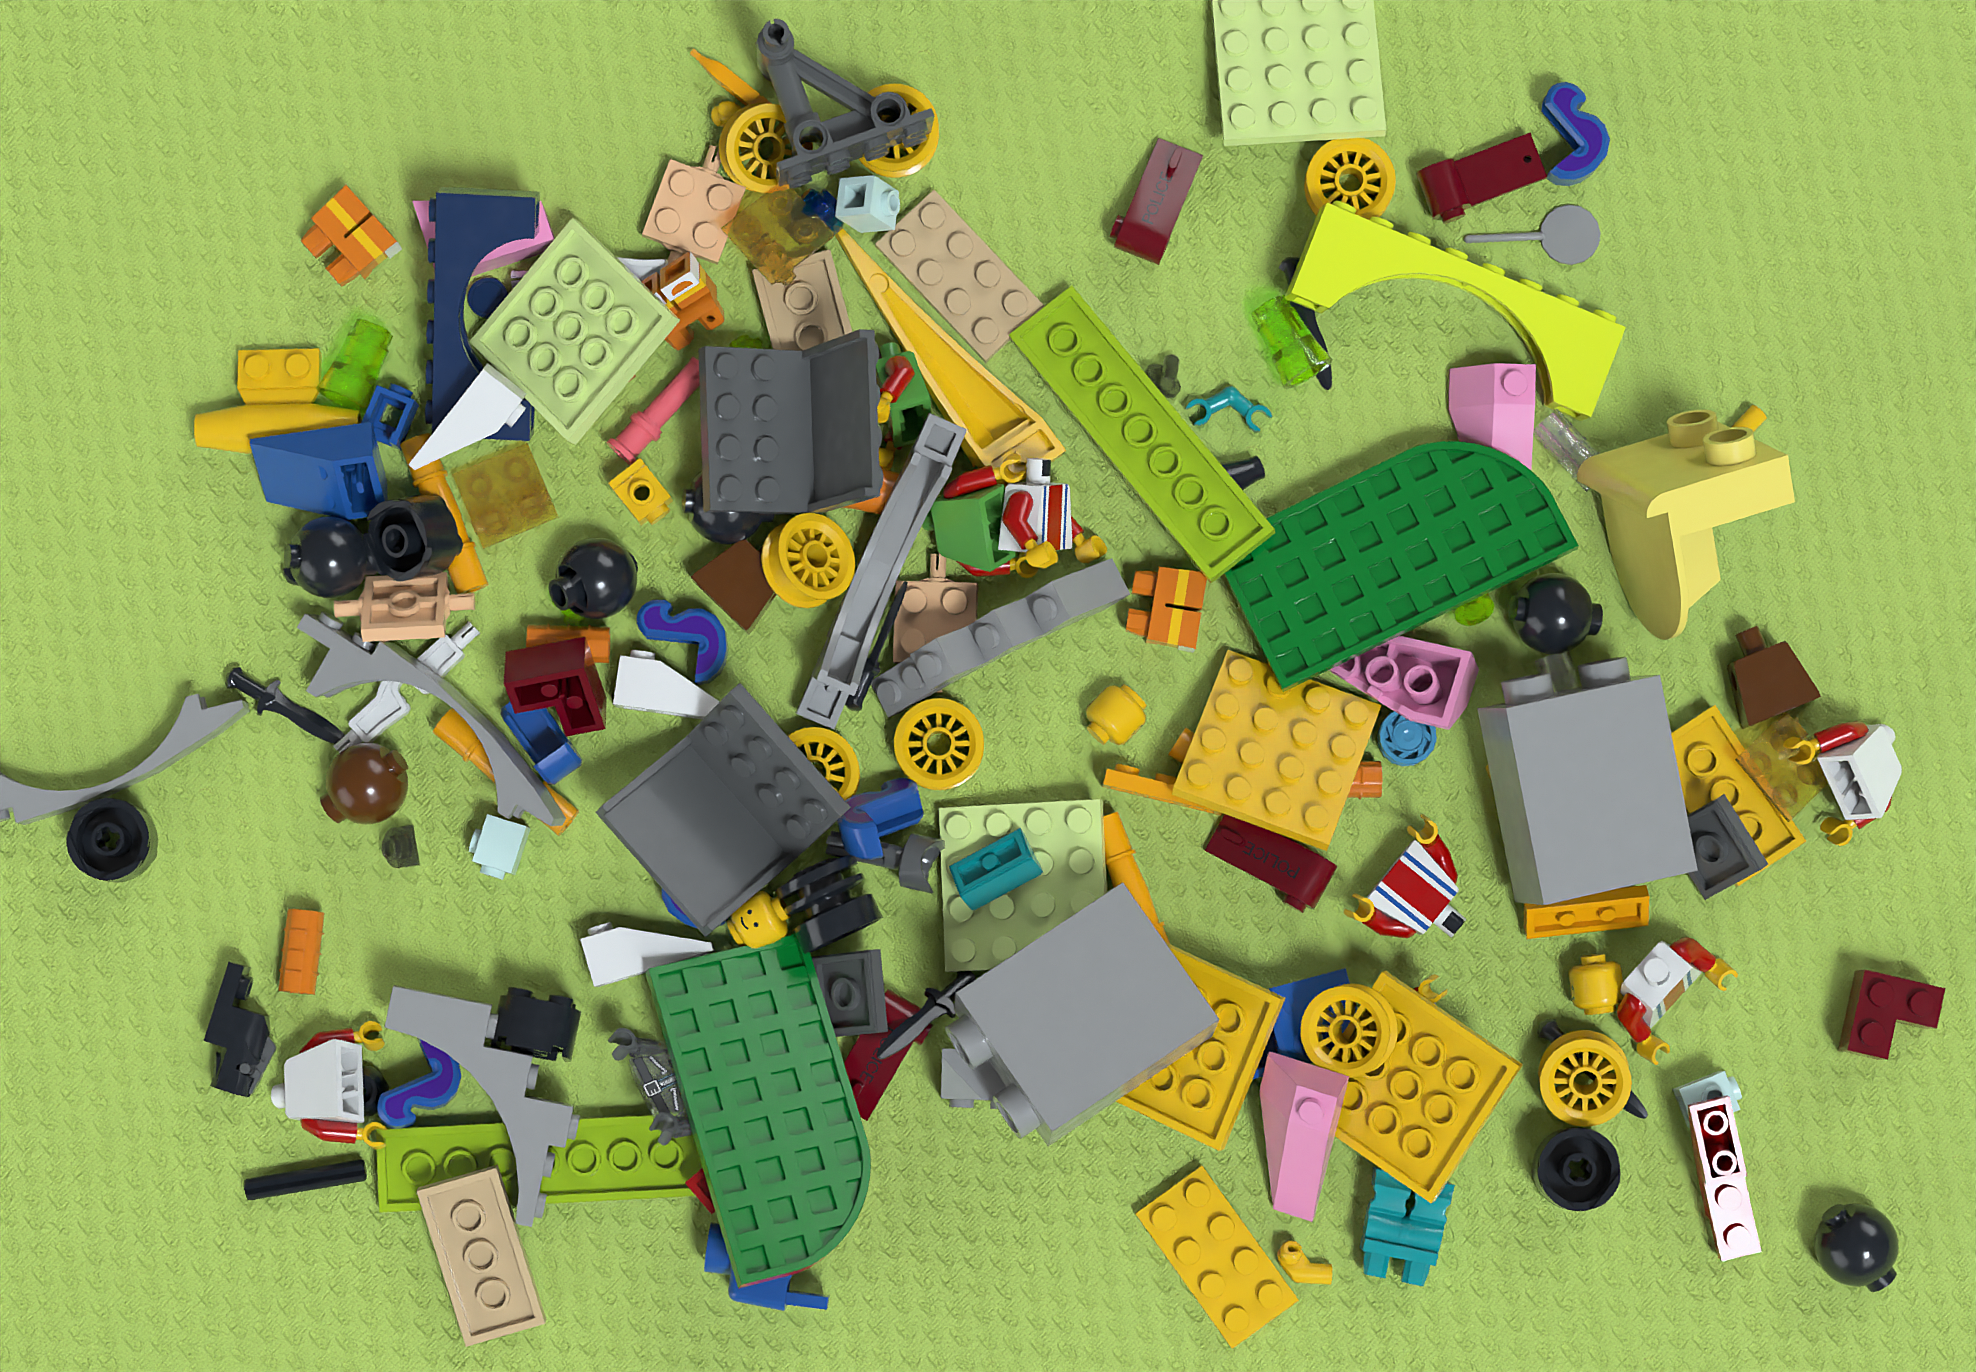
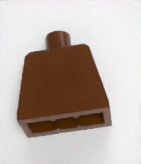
M744 539L732 545L695 572L691 579L749 635L777 594L768 584L763 572L761 561L763 545L756 550Z
M1758 626L1735 635L1744 657L1728 664L1727 671L1742 729L1821 697L1817 687L1786 641L1767 648Z

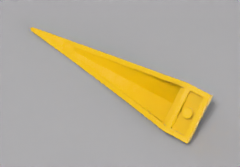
M834 224L832 227L834 235L904 352L911 351L914 353L926 388L945 420L967 429L961 447L973 467L981 468L991 465L992 469L1000 467L1008 455L1017 453L1022 456L1021 460L1008 464L1007 467L1011 472L1018 473L1026 470L1027 458L1051 459V462L1062 456L1066 449L1044 419L964 350L879 267L840 225ZM1026 472L1018 482H1023L1026 480ZM1004 479L996 480L997 484H1004L1005 488L1009 483Z

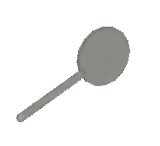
M1566 205L1557 207L1547 215L1541 225L1540 232L1466 235L1464 241L1466 243L1541 240L1542 248L1550 258L1561 264L1574 265L1586 261L1594 254L1599 245L1601 233L1597 220L1589 211L1580 206Z

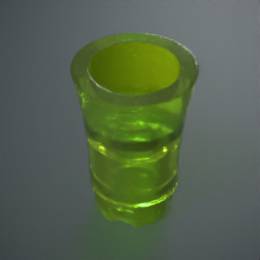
M1285 295L1276 296L1264 302L1251 313L1252 319L1258 326L1257 332L1266 345L1276 366L1284 389L1293 388L1306 382L1332 363L1333 359L1317 342L1296 308L1291 307L1289 301L1285 299Z
M357 319L352 332H348L339 353L316 387V390L339 405L366 413L381 368L389 353L387 348L393 338L391 332L365 319Z

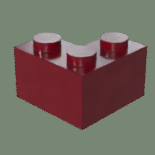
M585 636L505 652L504 686L515 714L555 706L566 737L606 729L607 697Z
M1865 969L1855 971L1838 1051L1876 1060H1888L1896 1022L1923 1029H1937L1946 988Z

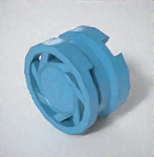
M1395 711L1383 720L1377 733V744L1383 757L1390 763L1401 767L1414 766L1426 759L1434 750L1437 740L1436 728L1434 726L1409 721Z

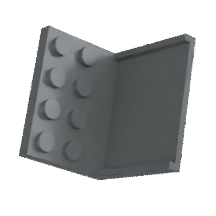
M859 329L803 351L704 346L698 349L704 512H753L799 515L803 513L822 514L880 496V489L883 485V471L879 466V447L882 441V431L878 425L877 406L880 402V388L876 383V364L879 359V348L875 342L874 330Z
M739 683L683 740L604 803L595 813L706 937L798 858L851 807L742 684Z

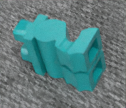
M1373 1167L1371 1185H1373L1375 1196L1369 1200L1366 1208L1363 1235L1360 1243V1249L1364 1251L1363 1273L1386 1278L1390 1257L1404 1259L1400 1281L1424 1286L1429 1274L1430 1265L1436 1266L1444 1225L1447 1221L1445 1212L1446 1208L1451 1204L1455 1185L1447 1182L1433 1203H1429L1412 1191L1415 1198L1414 1207L1410 1208L1408 1214L1405 1215L1407 1210L1405 1204L1410 1196L1411 1189L1381 1168Z

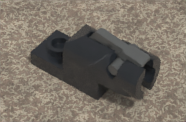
M228 962L204 1038L205 1042L222 1047L221 1052L216 1051L213 1078L210 1086L232 1094L250 1097L257 1089L277 1046L269 1037L271 1032L269 1016L239 1007L240 1001H246L252 989L253 977L248 976L251 967Z

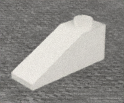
M487 363L408 465L416 470L498 432L504 423L512 427L526 409L521 404V401L527 393Z
M631 650L630 657L620 655L613 705L616 708L703 720L720 702L663 662L654 660L655 653Z
M611 922L587 929L589 937L580 939L594 987H601L646 973L648 968L715 952L711 942L622 927L613 929Z

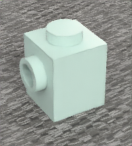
M875 175L840 178L836 218L860 233L895 230L896 216L900 210L898 190Z
M487 814L483 829H475L469 846V852L474 853L472 861L482 865L480 873L502 880L505 872L516 875L530 828Z
M1725 1071L1714 1072L1673 1089L1688 1128H1690L1689 1104L1728 1095L1730 1096L1733 1112L1741 1110L1737 1100L1742 1099L1739 1086L1733 1076L1727 1078Z

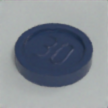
M482 278L476 281L469 289L468 303L471 310L477 316L488 319L507 297L508 292L505 286L497 279Z

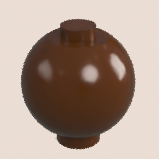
M358 743L347 747L333 759L326 775L327 792L320 797V803L324 811L336 823H341L346 818L354 823L364 825L376 824L387 820L400 809L408 791L407 762L397 750L391 751L376 743Z

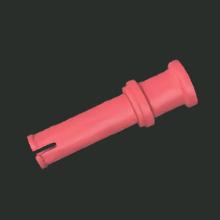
M691 357L685 367L643 412H634L630 416L631 422L615 439L610 438L606 442L627 464H633L636 461V457L651 441H658L662 433L660 428L700 386L699 360Z

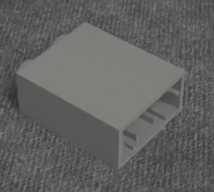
M1616 657L1578 665L1581 686L1557 692L1553 690L1550 673L1535 674L1503 681L1501 685L1505 703L1478 708L1515 902L1547 905L1698 871L1660 675L1630 676L1627 657Z
M1121 883L956 992L954 1011L959 1019L945 1027V1030L959 1055L972 1070L988 1060L1002 1079L1006 1088L994 1095L993 1101L1015 1135L1021 1139L1036 1129L1046 1145L1050 1146L1211 1038L1220 1019L1124 883Z

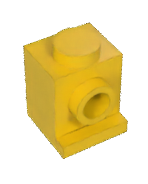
M641 458L608 482L611 489L641 526L647 521L653 525L670 512L668 505L673 502L671 496ZM639 487H647L650 490V495L646 500L641 501L635 498V491Z

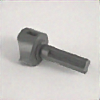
M831 831L826 842V854L840 858L850 855L844 849L840 832ZM912 833L904 848L880 842L883 851V857L868 860L855 857L858 862L899 870V883L901 887L932 894L933 890L928 882L929 871L935 859L940 855L941 850L945 849V841Z

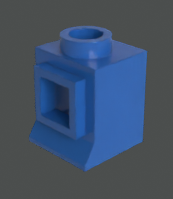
M390 383L388 389L376 386L361 423L372 422L378 442L401 451L400 444L405 441L419 407L418 403L411 399L413 392ZM388 405L403 410L397 428L381 423Z

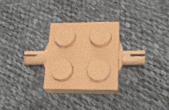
M709 145V150L702 167H691L672 159L669 160L642 233V237L661 243L670 251L668 264L689 251L695 258H701L717 265L719 263L746 187L725 180L717 173L721 164L719 149L714 162H711L716 146Z
M930 554L929 578L920 581H907L906 592L894 621L893 662L896 664L909 658L911 653L935 638L966 627L977 620L978 584L954 582L947 579L946 557H943L941 554H939V564L938 555ZM896 581L895 596L904 581Z
M447 572L402 582L393 581L394 579L388 575L366 576L364 591L360 595L359 600H334L335 618L360 617L363 642L443 638L446 631V619L451 611L475 610L474 593L450 595Z

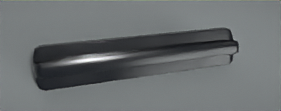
M359 1159L247 1178L244 1180V1190L247 1200L251 1201L362 1182L367 1179V1170L364 1160Z

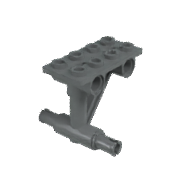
M774 19V24H771L769 20L760 31L755 42L757 66L763 77L772 82L786 120L783 126L792 147V157L777 163L776 180L778 186L788 184L789 188L800 187L812 181L811 175L825 170L828 175L836 174L848 169L851 166L849 162L862 157H865L866 161L876 160L889 153L888 148L903 143L904 148H908L927 140L926 135L931 133L935 117L932 108L910 115L906 102L897 93L884 92L876 97L871 96L795 50L793 34L786 22L781 19ZM802 81L848 108L851 112L821 122L818 113L813 112ZM889 115L895 118L896 121L886 123L880 120L879 117ZM813 142L819 145V148L807 150L802 147V144Z

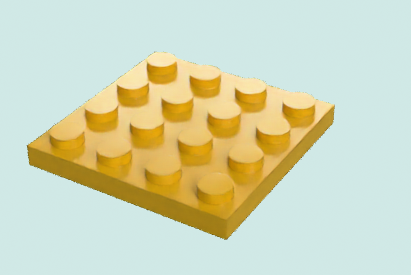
M1227 650L1174 784L1172 795L1327 851L1382 705L1311 679L1283 692L1269 664Z
M1166 943L1220 1020L1211 1038L1116 1102L1221 1151L1225 1148L1285 997Z
M1383 971L1372 988L1383 995L1394 1010L1398 1024L1397 1042L1391 1056L1383 1065L1369 1073L1349 1078L1335 1137L1429 1203H1433L1523 1064L1389 972ZM1369 1011L1364 1015L1366 1019L1372 1016ZM1350 1021L1343 1032V1036L1349 1041H1354L1357 1036V1029ZM1375 1022L1369 1024L1370 1029H1377ZM1368 1036L1369 1039L1376 1042V1037ZM1363 1047L1366 1054L1368 1055L1370 1051ZM1343 1049L1338 1055L1339 1058L1343 1057ZM1353 1052V1061H1356L1357 1058Z

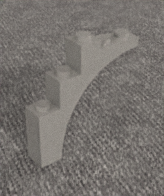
M1108 559L1051 581L1023 599L994 609L966 627L935 638L911 653L909 658L873 679L871 685L888 718L1001 657L1057 630L1104 611L1129 596L1130 592L1113 559Z
M394 985L385 1028L415 1036L444 1051L469 1071L490 1096L507 1127L516 1158L519 1194L515 1224L532 1227L534 1217L542 1219L547 1194L539 1193L542 1176L551 1177L555 1153L547 1152L548 1146L565 1148L567 1139L575 1140L580 1115L572 1114L573 1104L525 1095L526 1088H535L539 1065L531 1064L533 1054L484 1045L485 1038L494 1039L498 1015L491 1013L492 1004Z

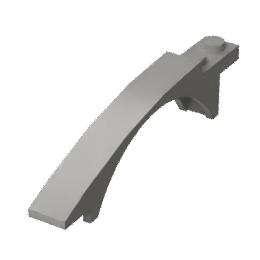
M928 413L861 556L853 579L845 592L828 631V638L797 707L796 714L834 729L849 694L855 696L873 638L890 594L929 510L952 471L951 466L967 429Z
M322 611L320 615L304 614L297 628L330 648L306 690L308 693L315 697L325 696L331 698L346 689L376 681H396L418 687L437 696L465 719L482 743L495 778L498 813L510 819L512 815L521 818L524 811H527L549 826L563 825L566 817L544 784L502 732L449 682L394 642L380 641L378 645L374 641L363 642L360 633L355 632L353 636L341 629L343 622L327 612Z
M199 694L187 696L171 731L147 759L126 774L94 787L66 791L43 790L21 784L0 772V822L11 819L9 812H13L16 823L27 825L81 808L91 801L106 798L154 776L227 730L250 712L249 704L243 700H238L207 708L205 697H200Z

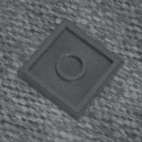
M1725 794L1687 815L1698 871L1689 872L1688 874L1705 900L1768 865Z
M881 949L811 957L836 1037L888 1032Z

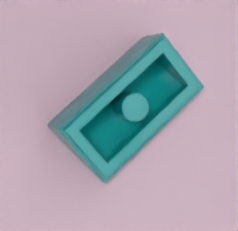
M1021 828L949 866L959 895L971 910H976L1043 873Z

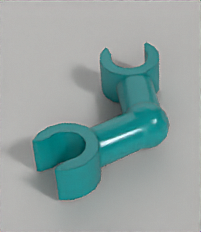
M1227 386L1221 392L1205 400L1194 399L1188 403L1185 409H1191L1196 405L1202 406L1205 409L1206 415L1194 424V426H1202L1209 421L1212 414L1230 405L1245 418L1246 426L1251 431L1258 433L1260 429L1253 424L1251 415L1254 412H1262L1266 417L1272 418L1271 411L1263 405L1255 406L1233 386Z

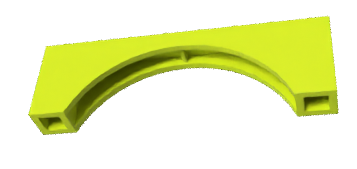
M1334 201L1333 204L1326 203L1319 209L1285 299L1322 314L1347 294L1362 287L1388 280H1431L1462 289L1494 308L1512 325L1522 338L1536 364L1543 388L1545 407L1579 421L1592 417L1626 328L1615 323L1617 318L1614 315L1602 310H1594L1593 313L1579 308V301L1566 295L1557 294L1556 298L1541 292L1543 287L1536 282L1527 279H1520L1517 282L1504 276L1505 271L1495 265L1483 263L1481 267L1467 261L1468 255L1459 250L1445 248V251L1435 248L1430 245L1431 240L1418 233L1408 232L1407 235L1392 230L1394 225L1385 219L1374 216L1370 220L1356 215V209L1349 204Z

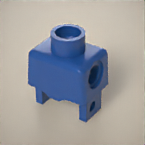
M711 1222L704 1272L730 1275L728 1295L733 1301L785 1311L787 1305L828 1309L830 1295L789 1290L792 1275L738 1289L719 1223Z

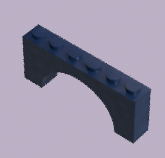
M441 187L436 192V198L430 197L429 222L436 223L435 238H430L428 243V262L435 263V279H429L427 287V301L430 304H434V320L428 319L427 344H433V360H427L426 383L433 384V398L426 401L425 422L426 424H432V433L484 368L470 345L465 328L464 301L469 280L478 263L494 249L515 240L534 239L539 233L540 192ZM524 398L521 404L526 409L514 425L510 427L504 423L498 432L483 439L530 441L534 435L535 408Z

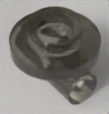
M1173 354L1165 356L1163 365L1150 364L1144 371L1165 398L1169 399L1176 397L1181 390L1179 380L1177 379L1180 360Z
M414 825L390 828L386 832L381 845L382 854L387 862L394 868L419 866L420 861Z

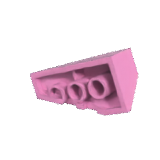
M1493 363L1449 369L1448 411L1451 421L1454 423L1459 442L1475 443L1493 448L1518 460L1531 470L1536 364Z
M1398 636L1328 671L1409 721L1449 730L1468 706L1479 668L1470 651Z
M1269 1052L1259 1092L1273 1209L1313 1222L1349 1076Z

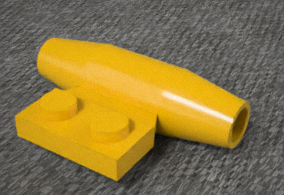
M319 348L238 350L237 389L245 405L196 414L194 420L195 442L197 447L253 454L250 439L359 424L362 422L360 410L314 404L318 394L321 392L322 353Z

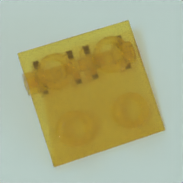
M788 184L783 186L775 185L721 228L726 236L771 285L782 283L784 286L789 285L796 278V274L793 272L796 266L835 236L832 230L795 190L789 188Z
M528 443L452 474L470 515L471 524L480 539L483 549L559 518Z
M1783 712L1735 760L1787 822H1789L1826 785H1830L1817 759L1820 754L1819 750L1815 751L1814 758L1808 764L1803 765L1788 760V758L1798 754L1800 747L1795 749L1786 748L1783 746L1785 740L1790 737H1798L1809 741L1814 739V736L1811 735L1807 738L1808 733L1799 724L1797 716L1792 718L1789 713Z

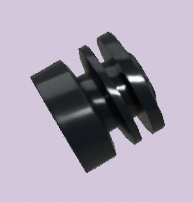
M852 855L841 858H828L794 874V877L786 884L775 890L779 900L796 894L800 899L784 909L786 915L805 911L808 919L794 929L804 954L841 940L883 918L872 894L853 897L850 892L852 888L865 879L863 873L844 879L842 873L858 864L856 858Z

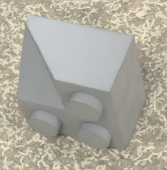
M942 1048L941 1099H949V1107L974 1108V1100H991L990 1109H997L993 1096L1005 1089L1006 1085L990 1062L987 1060L972 1070L956 1049Z

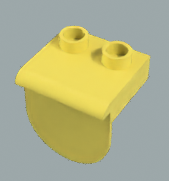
M1692 410L1676 414L1667 420V434L1591 456L1581 464L1577 472L1578 482L1601 494L1613 563L1623 592L1632 610L1642 625L1652 635L1662 640L1675 638L1683 632L1688 618V609L1721 580L1712 527L1795 502L1788 455L1755 440L1753 430L1750 428H1730L1718 422L1716 413L1711 410Z

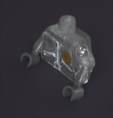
M626 1028L617 1029L608 1039L609 1043L619 1044L612 1052V1056L618 1061L623 1060L628 1054L633 1057L629 1059L632 1077L654 1119L649 1130L657 1129L660 1131L661 1135L658 1142L661 1145L669 1144L672 1137L680 1138L693 1135L665 1040L635 1037Z

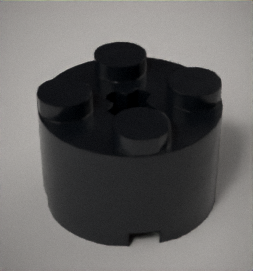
M421 494L383 501L370 511L366 520H371L368 533L363 535L366 556L375 571L381 575H388L394 579L393 581L402 582L437 575L451 565L455 556H458L463 548V542L458 535L455 519L446 506L444 499L437 495Z
M101 798L87 803L77 811L67 833L66 844L69 856L79 870L95 879L119 883L132 880L148 869L157 857L158 834L152 819L142 808L120 799ZM110 832L120 835L115 849L105 845V842L110 840Z
M509 987L507 995L500 996L497 1009L498 1020L494 1039H491L490 1046L501 1048V1043L505 1042V1045L511 1046L513 1051L533 1054L532 1058L556 1061L557 1054L560 1053L565 1062H571L581 1017V1011L576 1009L573 999L549 995L548 1001H544L532 996V991Z
M1571 1127L1551 1133L1540 1143L1533 1157L1531 1174L1537 1189L1551 1204L1572 1211H1587L1602 1206L1614 1195L1620 1183L1621 1172L1617 1151L1605 1136L1591 1129ZM1582 1160L1583 1163L1580 1168L1585 1172L1583 1177L1573 1176L1570 1178L1571 1169L1568 1167L1570 1161L1579 1162Z

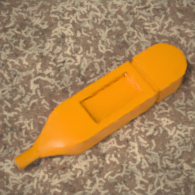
M695 49L690 52V55L699 61L717 84L745 106L755 103L772 104L765 97H761L760 93L722 63L701 55Z

